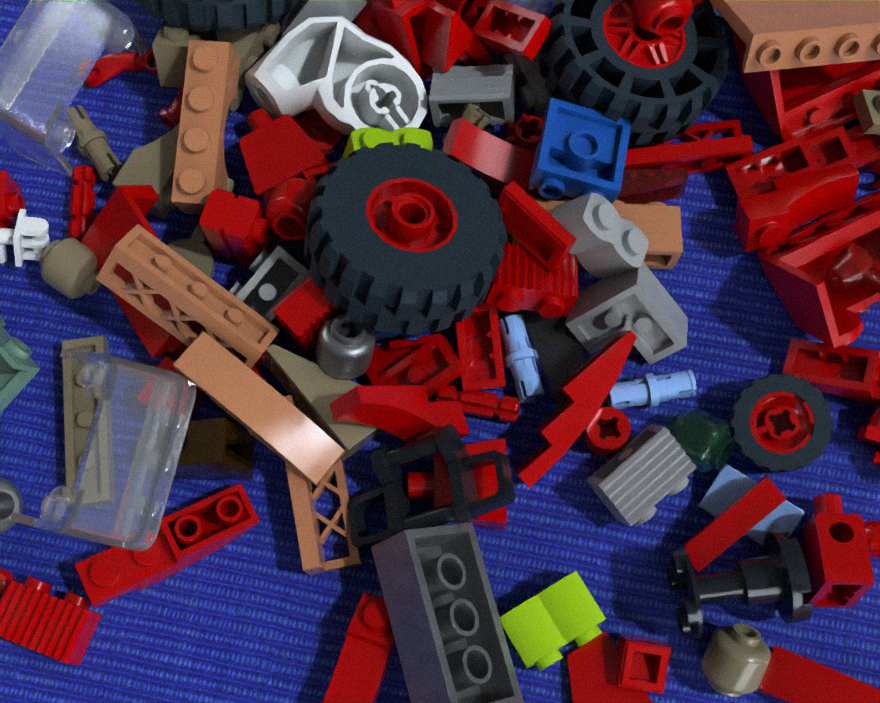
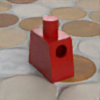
M257 109L248 115L246 122L252 132L241 137L239 145L254 191L260 202H262L264 192L275 189L276 185L284 179H301L303 171L328 164L321 150L291 115L284 114L273 120L266 109Z
M506 438L464 445L469 456L497 450L506 455ZM441 452L434 453V472L408 473L409 499L434 498V508L453 502L448 465ZM495 464L474 469L477 499L481 500L496 494L498 482ZM507 507L478 516L477 519L468 522H461L460 520L453 522L460 524L472 522L473 526L507 530Z
M831 493L817 495L813 498L815 514H813L801 532L800 538L812 591L804 593V603H812V607L852 608L875 584L863 518L859 514L843 513L842 497L840 495Z

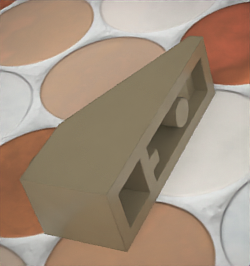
M275 344L267 347L264 364L288 394L293 396L295 402L305 415L345 450L341 457L343 462L384 431L362 423L334 421L329 404L354 387L362 385L351 380L337 379L329 376L319 365Z

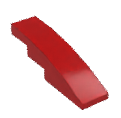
M842 125L807 140L805 135L798 136L725 165V171L737 198L771 192V184L774 179L853 164L859 172L880 160V135L863 134L861 125L845 130Z
M483 301L481 305L474 308L473 313L468 318L456 323L459 360L466 370L461 375L463 392L506 387L497 305L485 304Z
M631 330L619 333L557 387L568 401L535 428L546 443L514 469L515 473L529 488L564 456L598 412L616 383L637 338Z
M774 645L770 662L758 688L760 692L786 703H880V689Z

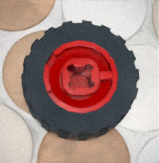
M786 373L767 375L753 381L735 400L730 414L731 436L737 449L744 457L762 469L775 472H791L811 465L815 459L820 458L825 452L826 445L830 443L833 418L830 415L831 407L829 402L825 401L822 396L823 393L819 388H815L810 384V381L804 378L801 379Z

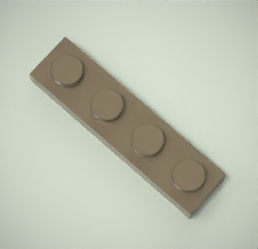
M104 335L62 341L67 506L76 509L114 504L115 484L109 340Z

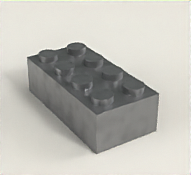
M473 523L404 530L372 546L371 550L411 703H524Z

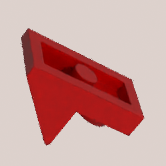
M433 0L429 1L425 11L421 55L424 63L442 73L448 72L455 62L462 67L469 65L488 66L493 63V57L457 12Z

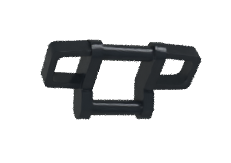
M452 424L437 428L435 434L391 450L388 447L373 451L371 454L372 467L382 486L349 501L348 516L351 543L355 547L370 550L372 546L404 530L435 527L456 520L468 522L477 519L480 515L512 504L515 500V492L509 458L497 450L469 456L458 431ZM441 452L448 465L453 502L412 515L408 496V483L400 465ZM495 464L498 491L492 496L478 500L473 470ZM385 500L388 530L367 536L365 512L369 507Z

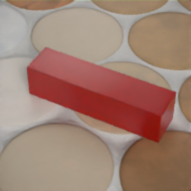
M767 475L762 477L682 544L688 553L692 566L698 573L787 500L783 492Z

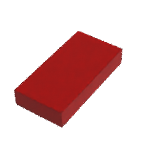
M512 181L503 188L497 200L504 216L502 222H504L506 230L549 271L553 272L562 265L576 238L515 181Z

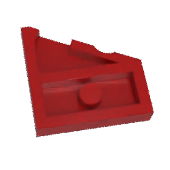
M438 333L420 336L414 341L401 339L389 341V345L376 346L372 362L366 374L373 386L424 385L427 397L429 398L438 390L464 374L466 370L447 338Z

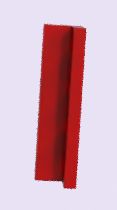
M736 119L694 124L686 132L676 134L673 139L662 144H655L654 141H650L647 145L648 147L630 149L632 146L628 142L622 183L725 171V165L752 154L754 149L751 135L742 136L740 121ZM731 134V137L711 139L713 135ZM675 139H685L686 141H688L685 143L671 144V142Z

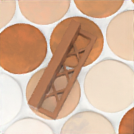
M139 224L114 246L96 277L99 282L188 347L199 336L191 330L188 321H197L205 327L207 334L224 348H234L246 357L247 360L244 364L250 369L280 331V329ZM117 264H120L132 273L135 283H127L113 273ZM152 294H160L166 298L172 310H164L158 306Z
M292 395L284 396L296 408H298L302 413H304L301 410V408L297 405ZM341 458L338 460L314 492L312 482L285 462L303 571L312 576L362 565L359 548L351 543L348 516L350 497L343 460ZM334 475H336L338 488L329 483ZM325 488L340 497L341 506L331 521L317 513L316 501ZM342 516L344 520L345 531L337 526ZM318 520L327 525L322 534ZM335 530L347 539L350 556L325 561L323 544L331 532Z

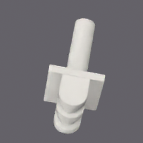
M20 209L15 229L0 228V264L7 260L6 245L14 246L15 266L22 267L23 260L39 261L42 252L50 243L48 222L42 218L27 217L26 209Z

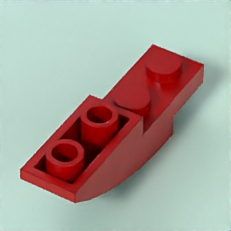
M241 482L158 520L159 526L74 564L94 609L136 588L140 592L217 551L259 524L260 520Z

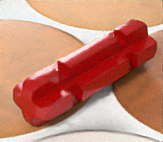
M88 165L75 166L72 169L71 182L75 183V185L71 187L69 217L73 218V220L69 221L68 236L80 242L90 228V222L94 220L95 191L92 188L96 186V172Z
M446 385L438 390L436 394V402L460 401L464 414L493 419V415L499 416L500 421L514 423L518 419L520 401L516 397L503 395V399H499L495 393L479 390L462 392L457 391V386Z

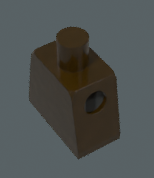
M225 418L166 423L162 427L161 440H149L144 446V460L147 466H160L161 469L182 479H253L255 437Z

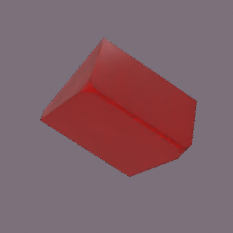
M620 633L616 685L663 694L671 647L661 640Z

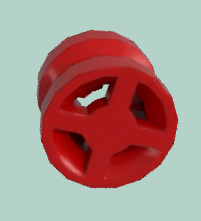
M614 407L600 408L585 429L587 447L600 457H612L618 453L621 448L625 447L631 434V424L628 417L621 410Z

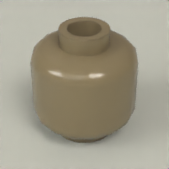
M73 237L65 238L61 241L59 239L52 241L40 256L39 266H41L42 280L68 298L76 299L86 293L92 295L102 284L96 279L99 274V270L96 267V255L86 245Z
M736 623L734 626L724 625L714 630L701 661L704 675L708 678V683L714 690L725 696L740 697L757 691L770 662L771 652L766 642L761 638L760 632L754 627L744 623Z

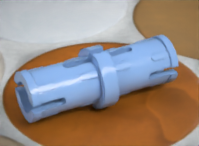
M510 315L505 317L507 323H505L504 319L499 320V330L506 351V356L504 357L505 366L511 369L520 403L537 401L536 396H538V399L546 396L536 365L538 354L536 349L533 350L531 348L523 315Z
M691 369L656 376L653 373L642 374L639 379L615 383L606 397V403L608 407H614L619 410L647 405L648 408L658 407L659 402L695 397V390H697L696 380Z

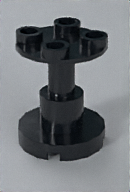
M784 528L766 532L764 556L736 560L735 570L695 576L692 563L683 545L677 546L675 551H671V563L666 564V573L671 591H679L682 607L676 609V615L681 635H692L694 639L702 638L703 616L701 604L741 598L745 606L774 602L780 617L786 624L810 620L812 603L803 605L802 594L812 592L809 573L797 538H789L791 530Z

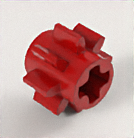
M524 113L516 124L509 122L507 124V135L509 137L505 141L535 152L540 142L544 116H527Z

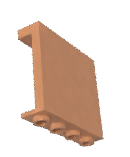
M709 0L747 45L741 68L743 73L880 60V0Z

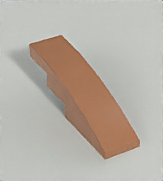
M204 331L173 364L178 372L209 395L215 404L246 427L252 436L314 485L318 486L345 453V450L312 420Z

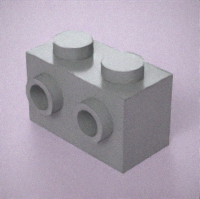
M277 246L271 254L264 249L248 268L254 273L245 286L237 281L229 292L271 323L275 318L272 309L308 278L310 273L309 270L280 246Z

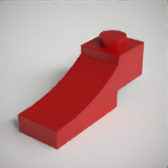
M475 0L463 19L489 53L499 56L501 52H506L531 61L549 35L552 21L545 15L503 0Z
M463 117L451 121L442 152L447 153V157L457 163L461 161L470 167L472 174L477 179L482 178L492 192L500 196L503 188L512 181H515L530 196H536L542 200L562 201L565 199V196L560 199L544 198L538 193V188L528 186L535 152L499 139Z
M853 164L774 179L771 184V192L738 198L734 231L745 251L749 252L787 244L788 234L802 224L854 203L860 175Z
M791 339L782 374H792L795 377L804 378L810 381L812 386L819 388L821 392L849 398L873 407L880 404L879 350L849 346L833 348L826 343Z
M424 385L356 386L329 404L334 421H349L374 426L401 438L407 443L433 435L437 428L452 424L456 428L461 438L470 434L460 401L429 402Z
M363 592L347 629L344 645L322 703H375L396 646L384 598Z

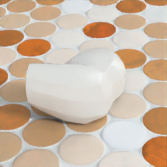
M342 15L308 18L285 34L244 76L246 86L254 101L261 109H266L273 120L284 114H289L294 118L303 112L316 109L330 127L345 135H350L352 131L366 127L380 128L389 132L406 127L419 128L427 114L428 96L422 79L410 62L392 45L365 34Z

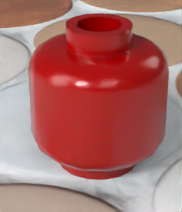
M631 0L642 28L659 36L671 35L682 29L693 10L692 0Z
M289 178L276 185L266 208V219L268 220L269 227L278 236L291 241L305 240V229L316 187L315 184L305 179Z

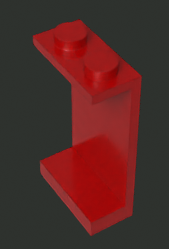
M118 185L82 238L81 242L96 255V267L99 272L114 246L137 224L159 239L145 218L159 199L152 185ZM117 264L113 273L127 283H135L132 273L120 264ZM111 291L152 358L167 355L178 357L188 348L176 337ZM152 294L158 306L164 310H172L166 298L160 294ZM188 321L191 330L198 335L205 328L197 321Z

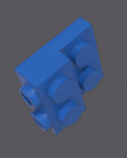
M551 97L546 107L541 138L535 150L528 186L538 188V193L547 199H560L563 196L576 199L592 192L603 196L613 204L621 192L631 120L620 117L615 122L603 117L604 112Z

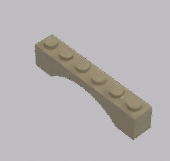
M279 20L271 24L264 23L259 25L258 28L251 30L239 29L228 33L216 31L218 41L230 42L240 58L237 98L231 102L226 120L231 112L239 108L242 102L243 92L247 87L244 78L245 74L280 40L282 30ZM179 124L155 141L133 150L112 182L115 189L118 185H152L159 199L149 213L164 220L169 211L176 208L171 202Z

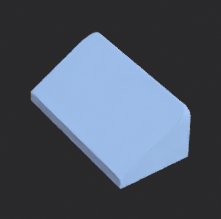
M725 464L698 507L716 517L752 487L756 481ZM785 500L744 535L764 547L766 532L789 528L791 535L805 512Z

